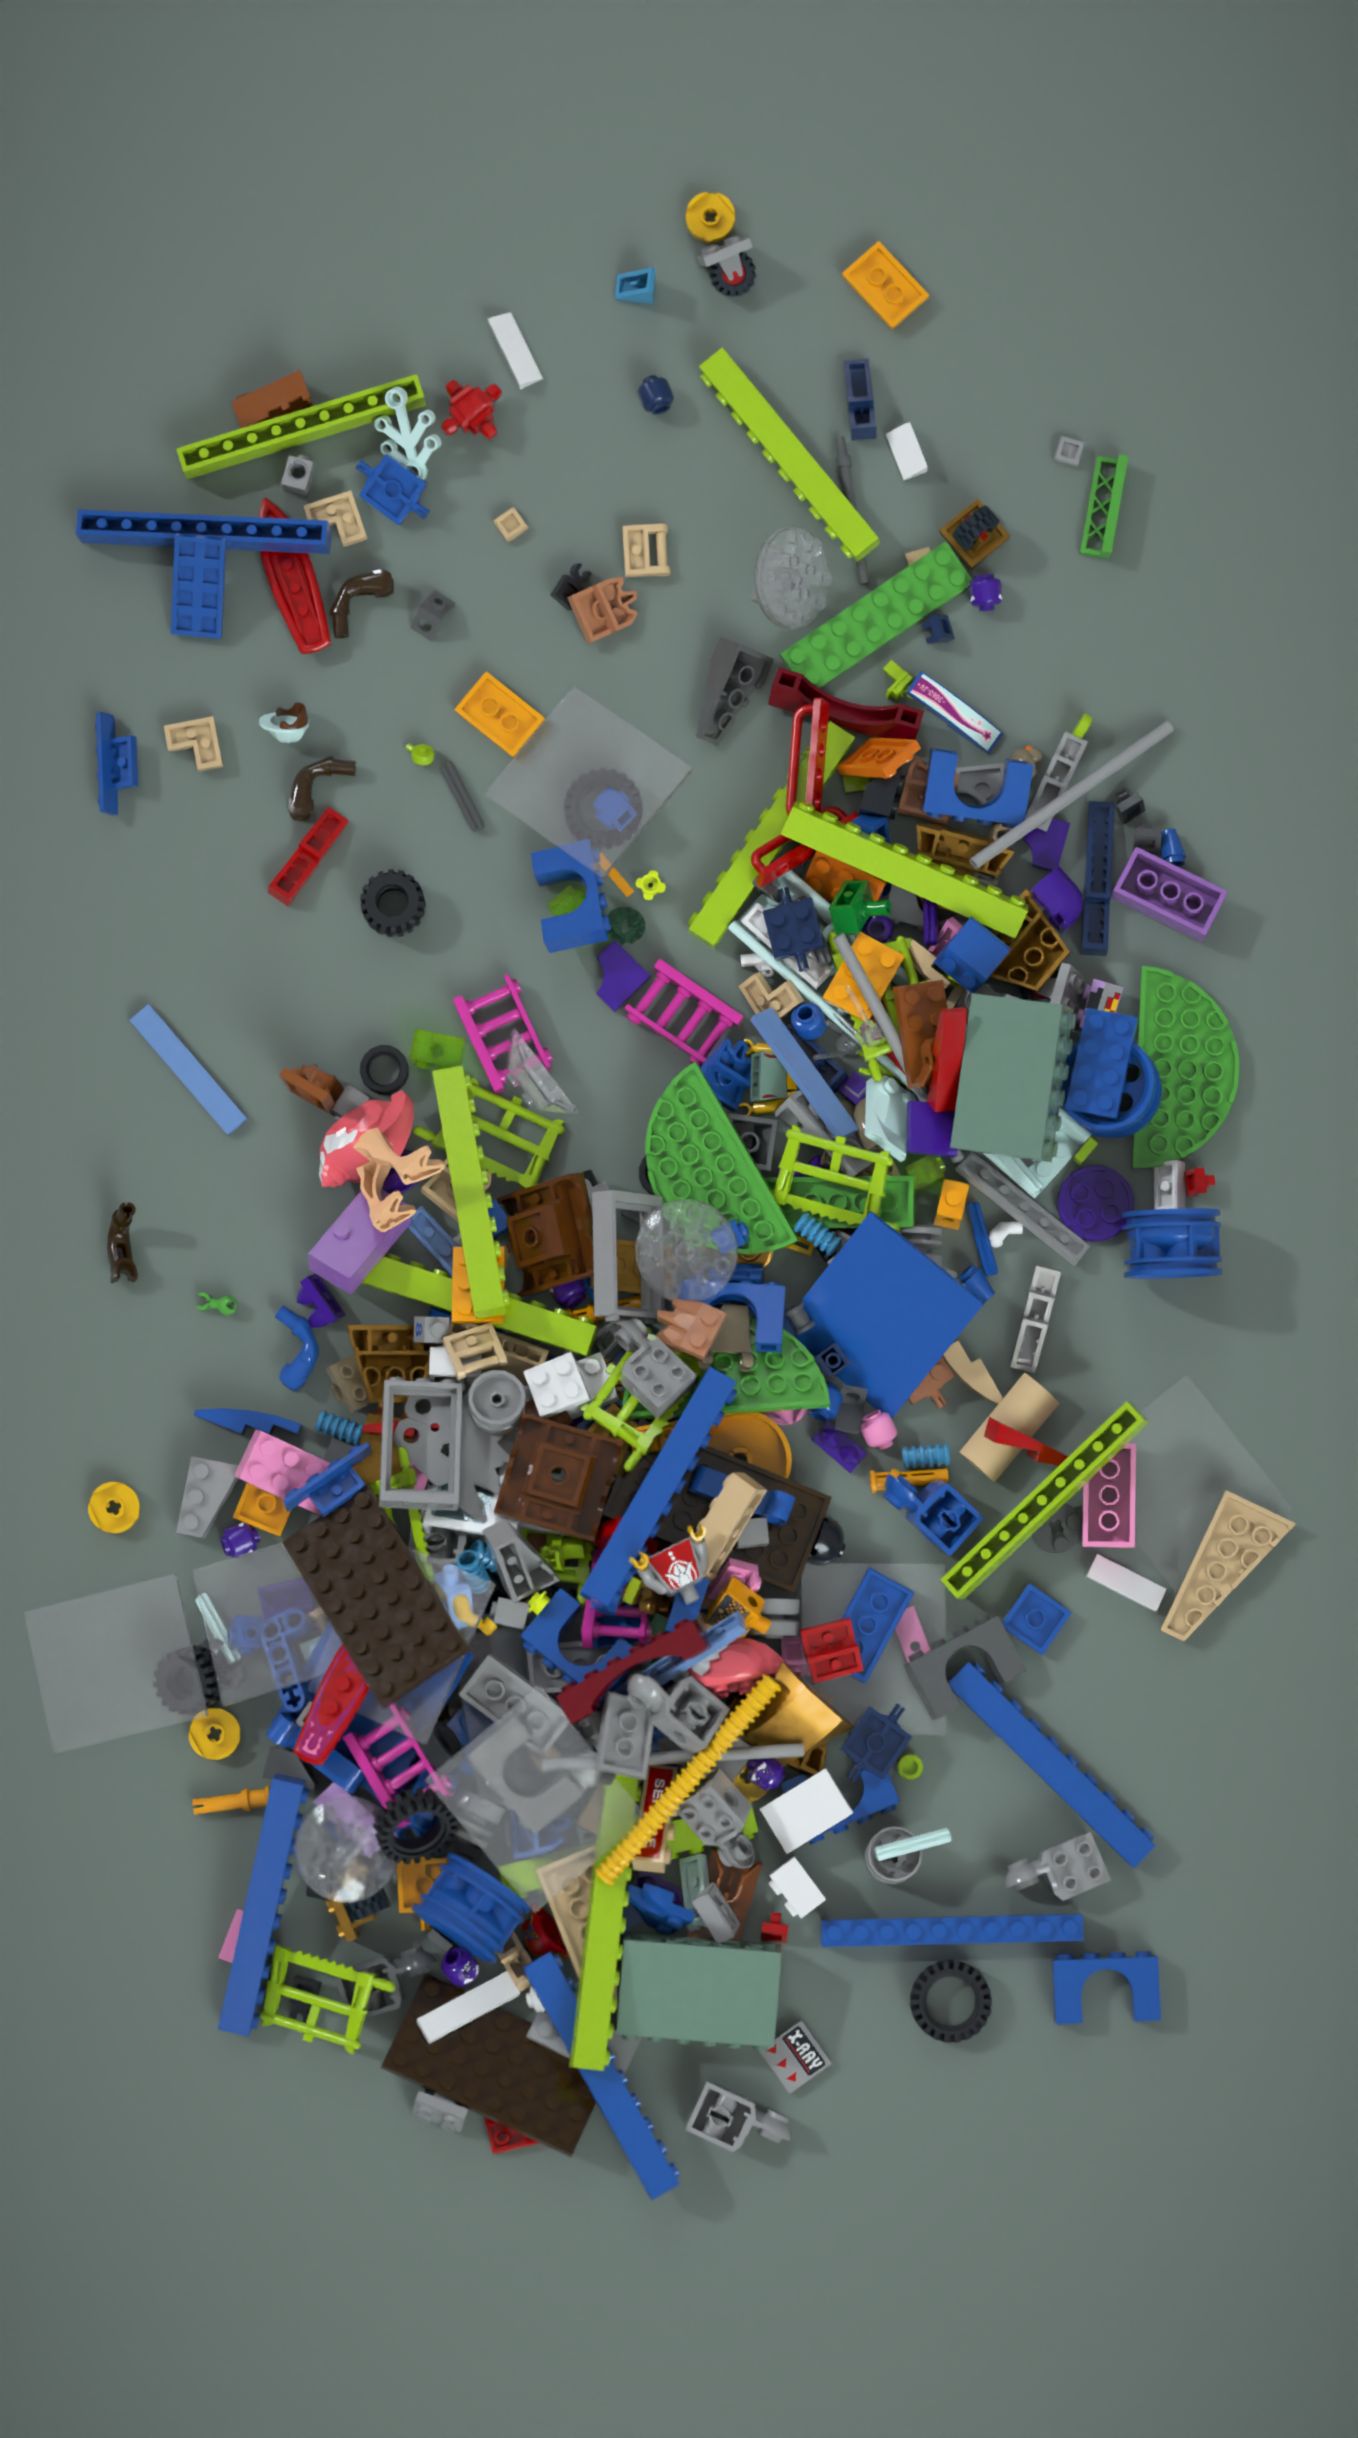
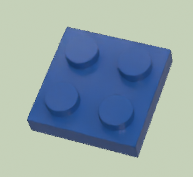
M1028 1583L1002 1621V1624L1007 1632L1043 1655L1072 1612Z

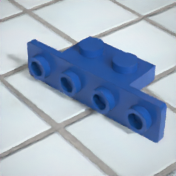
M97 712L95 729L97 732L98 804L100 812L117 815V790L138 787L137 738L132 735L115 738L114 716L104 712Z
M368 1442L363 1445L357 1444L349 1451V1455L341 1460L338 1458L328 1465V1469L323 1473L312 1475L306 1481L307 1484L299 1489L294 1488L289 1491L283 1500L286 1511L289 1512L309 1498L321 1515L325 1517L366 1487L352 1467L372 1454L371 1445Z

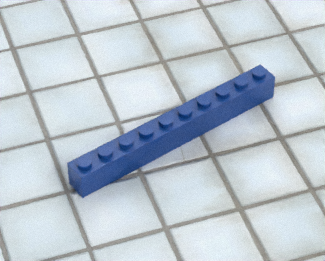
M78 510L75 533L81 543L174 547L175 534L181 533L227 538L226 550L330 554L332 529L326 520Z
M709 1366L582 1587L580 1596L605 1610L609 1608L610 1604L614 1607L616 1606L622 1595V1592L618 1591L623 1582L628 1584L635 1572L631 1568L633 1565L629 1562V1558L632 1557L640 1561L641 1555L638 1551L645 1554L648 1550V1547L644 1545L649 1537L654 1539L661 1525L657 1522L661 1515L667 1516L674 1502L670 1501L674 1492L680 1494L687 1481L683 1478L686 1471H693L699 1460V1457L696 1456L700 1447L704 1449L707 1447L712 1438L709 1431L713 1425L719 1426L725 1415L721 1410L725 1403L731 1404L738 1392L734 1389L737 1383L735 1380Z
M967 1662L948 1681L951 1690L1132 1868H1135L1156 1846L1152 1842L1154 1836L1144 1827L1139 1830L1133 1824L1136 1819L1125 1808L1121 1812L1114 1805L1117 1800L1106 1790L1102 1793L1096 1787L1098 1782L1088 1772L1083 1775L1077 1769L1080 1764L1070 1754L1064 1756L1058 1750L1061 1745L1050 1735L1046 1738L1040 1732L1042 1727L1032 1717L1027 1720L1021 1714L1024 1709L1014 1699H1011L1009 1702L1002 1695L1005 1691L998 1683L987 1681L983 1677L986 1672L976 1662L973 1665Z
M278 1773L272 1778L218 2030L249 2036L252 2029H257L260 2014L256 2013L258 2004L262 2005L265 1995V1989L261 1987L263 1979H268L271 1964L267 1963L269 1954L273 1955L276 1945V1939H273L272 1936L274 1929L278 1930L282 1914H278L279 1904L284 1905L287 1895V1889H284L283 1886L285 1879L289 1880L293 1864L289 1863L290 1854L295 1855L298 1839H295L294 1836L296 1829L301 1828L304 1814L300 1813L301 1804H306L309 1794V1789L305 1788L307 1780Z
M1083 1914L821 1919L822 1947L1084 1941Z
M547 1952L521 1968L568 2053L571 2055L577 2005L574 1992L577 1989L571 1978L565 1979L561 1969L564 1966L558 1955L552 1956L551 1952ZM610 2050L609 2065L604 2066V2071L577 2069L649 2198L654 2200L678 2186L680 2183L677 2178L681 2175L673 2162L670 2164L667 2162L664 2155L668 2152L660 2139L656 2141L651 2132L655 2129L648 2116L643 2118L638 2110L642 2105L635 2093L629 2094L625 2086L629 2082L623 2071H617L612 2062L616 2059Z

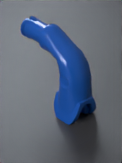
M283 1305L276 1313L275 1318L290 1328L292 1334L297 1336L303 1343L300 1353L290 1364L286 1363L279 1376L282 1384L294 1392L303 1387L307 1382L308 1376L312 1372L319 1356V1345L308 1320L305 1317H299Z

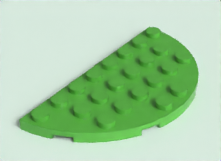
M1142 966L1137 1044L1152 1060L1159 1072L1162 1096L1159 1108L1152 1120L1143 1129L1133 1134L1132 1169L1160 1167L1166 1161L1181 1160L1203 1146L1216 1133L1228 1115L1235 1099L1239 1081L1237 1044L1227 1018L1215 1001L1196 984L1173 974V972L1156 967ZM1136 1067L1137 1080L1140 1076V1069Z
M697 1062L692 1063L671 1081L670 1085L658 1099L647 1128L645 1154L648 1177L654 1194L662 1196V1208L678 1227H681L686 1233L694 1237L695 1240L718 1250L720 1248L711 1231L739 1218L741 1222L743 1221L749 1230L750 1235L748 1237L750 1242L730 1251V1253H764L786 1247L798 1241V1236Z
M749 1316L751 1353L753 1356V1366L750 1367L749 1372H741L739 1370L740 1354L715 1352L713 1355V1362L710 1367L737 1382L734 1388L738 1391L731 1404L725 1403L721 1410L725 1414L830 1408L825 1378L814 1361V1357L799 1340L784 1329L782 1353L757 1352V1319ZM707 1370L700 1378H696V1387L690 1390V1395L684 1397L685 1402L678 1405L679 1410L673 1412L674 1417H681ZM626 1388L622 1408L632 1395ZM639 1402L627 1420L654 1419L655 1417Z

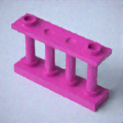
M659 959L654 966V971L657 972L655 975L657 977L635 1009L628 1004L625 1006V1012L628 1014L626 1018L637 1026L642 1023L691 1057L689 1059L690 1063L697 1062L701 1068L706 1057L727 1027L730 1028L733 1025L738 1028L743 1021V1016ZM671 982L678 987L676 989L677 994L658 1021L654 1023L643 1014L664 984L668 985ZM691 996L698 1001L697 1005L699 1007L676 1038L664 1030V1028L686 998L689 999ZM712 1010L720 1016L718 1018L719 1022L699 1051L696 1052L685 1043L705 1014L710 1013Z
M509 974L504 976L506 986L471 1002L470 1000L464 1001L462 995L453 999L454 1005L495 1094L505 1091L503 1084L507 1082L506 1079L542 1063L546 1071L551 1070L549 1063L553 1061L548 1048L542 1049L518 994L522 991L516 978L511 980ZM512 995L517 1006L516 1009L483 1024H480V1022L474 1023L471 1015L475 1014V1010ZM522 1017L528 1030L527 1032L491 1047L489 1045L485 1047L482 1038L486 1036V1033ZM531 1040L533 1041L538 1052L537 1055L504 1070H501V1068L495 1069L492 1061L496 1060V1056Z
M594 1549L591 1572L604 1550ZM586 1599L581 1631L582 1647L593 1648L594 1638H599V1635L639 1639V1644L642 1643L644 1647L646 1642H651L652 1626H649L650 1614H644V1611H640V1607L617 1606L614 1615L641 1618L640 1628L600 1625V1622H597V1617L607 1614L590 1609L591 1601Z
M391 1705L390 1707L395 1716L365 1736L351 1732L343 1737L384 1808L388 1809L385 1803L389 1799L394 1803L396 1802L395 1793L397 1788L426 1769L433 1778L434 1783L423 1789L424 1793L427 1788H431L434 1793L437 1790L443 1796L450 1797L454 1794L451 1789L453 1783L446 1773L442 1774V1772L432 1766L421 1751L418 1743V1732L411 1722L414 1718L406 1706ZM401 1725L408 1738L380 1757L373 1758L369 1751L370 1745ZM414 1747L421 1760L392 1780H386L382 1773L383 1767ZM405 1819L397 1827L404 1828L411 1823L410 1819Z

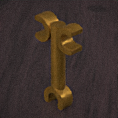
M641 1580L642 1596L644 1598L640 1600V1611H644V1614H655L656 1606H658L660 1615L670 1616V1602H673V1597L658 1595L654 1590L645 1586L643 1580Z

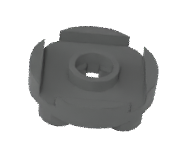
M1065 1503L1032 1534L1033 1540L1044 1551L1050 1553L1064 1552L1078 1542L1082 1533V1520L1077 1511ZM1059 1520L1063 1531H1057L1055 1534H1052V1528L1049 1526V1523H1055Z

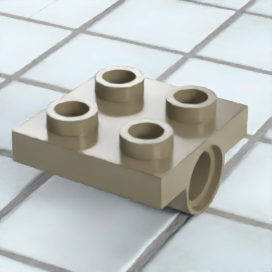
M355 1354L326 1369L332 1380L331 1391L338 1402L345 1403L351 1414L372 1404L368 1400Z

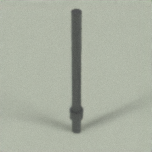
M839 436L835 438L838 455L836 457L837 469H840L844 495L857 511L850 471L852 466L851 457L847 454L845 437ZM864 556L856 562L860 585L870 583L866 557Z

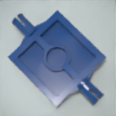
M386 454L380 464L374 468L363 460L358 463L359 465H357L356 469L367 476L366 484L358 496L397 525H401L412 511L423 519L428 516L427 514L430 513V510L419 503L420 496L428 485L426 481L390 454Z

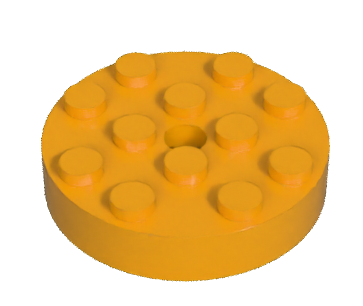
M759 1412L725 1414L718 1427L712 1426L709 1431L712 1438L707 1446L733 1457L737 1454H743L746 1456L748 1463L787 1479L789 1478L792 1464L790 1446L781 1428L769 1417Z

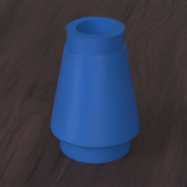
M1176 829L1163 830L1161 832V859L1177 867L1184 865L1186 854Z
M972 1264L958 1277L961 1284L983 1302L988 1301L995 1294L980 1267L976 1268Z

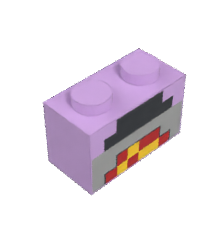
M1093 979L1091 985L1086 984L1082 999L1086 1000L1084 1009L1079 1008L1076 1017V1023L1079 1024L1078 1031L1082 1032L1087 1008L1116 1013L1123 987Z

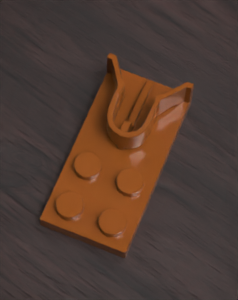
M943 980L893 987L908 1089L930 1086L936 1060L932 1053L941 1009H947Z
M316 1064L312 1066L302 1065L300 1070L294 1067L289 1070L284 1067L279 1075L288 1091L331 1116L334 1113L332 1108L345 1090L335 1075L323 1072L317 1068Z
M712 1848L707 1865L709 1884L713 1882L716 1884L740 1922V1927L735 1936L729 1940L740 1941L763 1863L754 1860V1864L750 1868L728 1867L720 1860L718 1849ZM704 1926L692 1932L688 1929L686 1936L714 1939L709 1929Z

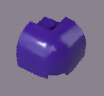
M1060 867L1051 871L1031 889V896L1047 912L1045 915L1046 919L1061 935L1068 931L1080 917L1083 907L1082 893Z

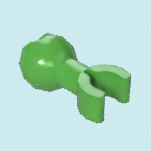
M204 1292L198 1294L200 1297H205L207 1301H210V1303H206L204 1306H196L201 1311L214 1308L218 1309L223 1315H231L237 1309V1301L233 1296L225 1295L220 1299H216Z

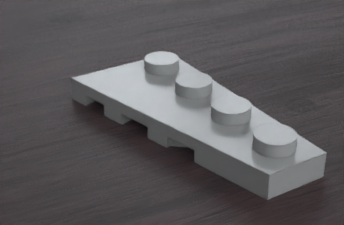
M538 2012L526 2038L566 2058H570V2054L548 2015ZM613 2029L612 2039H608L607 2047L610 2048L616 2059L612 2063L617 2071L622 2070L625 2074L642 2036H638L636 2040L623 2039L622 2035L617 2034V2029Z

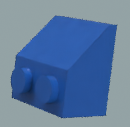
M971 916L945 944L933 963L972 994L988 979L1011 948Z

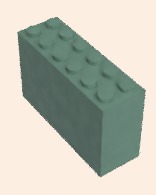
M972 993L950 1148L1052 1162V1158L1056 1157L1058 1142H1055L1056 1131H1060L1062 1121L1061 1116H1058L1059 1108L1063 1106L1065 1100V1091L1062 1090L1063 1080H1067L1069 1072L1066 1058L1067 1054L1070 1055L1072 1050V1039H1069L1070 1030L1074 1029L1076 1023V1014L1073 1013V1008L1063 1004Z
M625 1932L617 2034L622 2035V2038L627 2040H636L638 2036L648 2037V2040L653 2042H663L664 2038L674 2039V2042L678 2044H690V2040L700 2041V2044L704 2046H716V2042L727 2043L729 2048H742V2045H753V2049L762 2051L768 2050L769 2047H774L782 1953L781 1944L734 1940L717 1943L715 1939Z

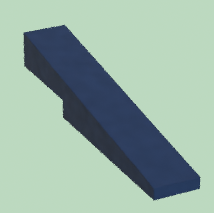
M1089 801L1081 955L1106 956L1108 951L1114 802Z

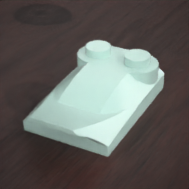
M883 1076L879 1082L870 1078L866 1081L865 1136L885 1151H891L890 1155L902 1162L906 1157L907 1102L917 1100L913 1093L905 1090L893 1078Z

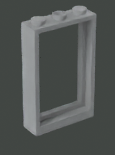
M618 1190L592 1192L594 1316L605 1317V1322L637 1318L644 1325H654V1320H657L658 1310L664 1311L662 1196ZM616 1209L640 1212L641 1308L624 1307L617 1304Z
M392 1377L389 1380H384L379 1507L457 1511L459 1504L462 1383H457V1381L451 1379L431 1382L430 1379L426 1378L405 1381L401 1377ZM394 1395L451 1397L448 1491L391 1489Z

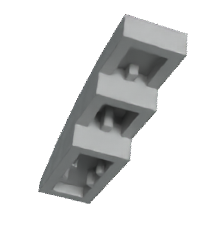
M1066 731L1064 732L1026 814L1025 820L1066 791L1088 741L1079 739ZM1054 816L1037 828L1047 832Z
M1036 1264L1010 1367L1031 1373L1036 1372L1061 1270Z

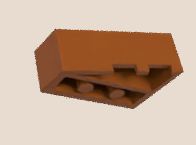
M301 370L295 371L251 393L239 395L236 397V400L231 402L240 428L313 406Z

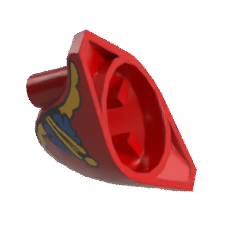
M536 1901L530 1905V1918L521 1925L525 1932L524 1942L528 1951L537 1958L547 1952H551L552 1956L557 1954L558 1956L570 1959L555 1920Z

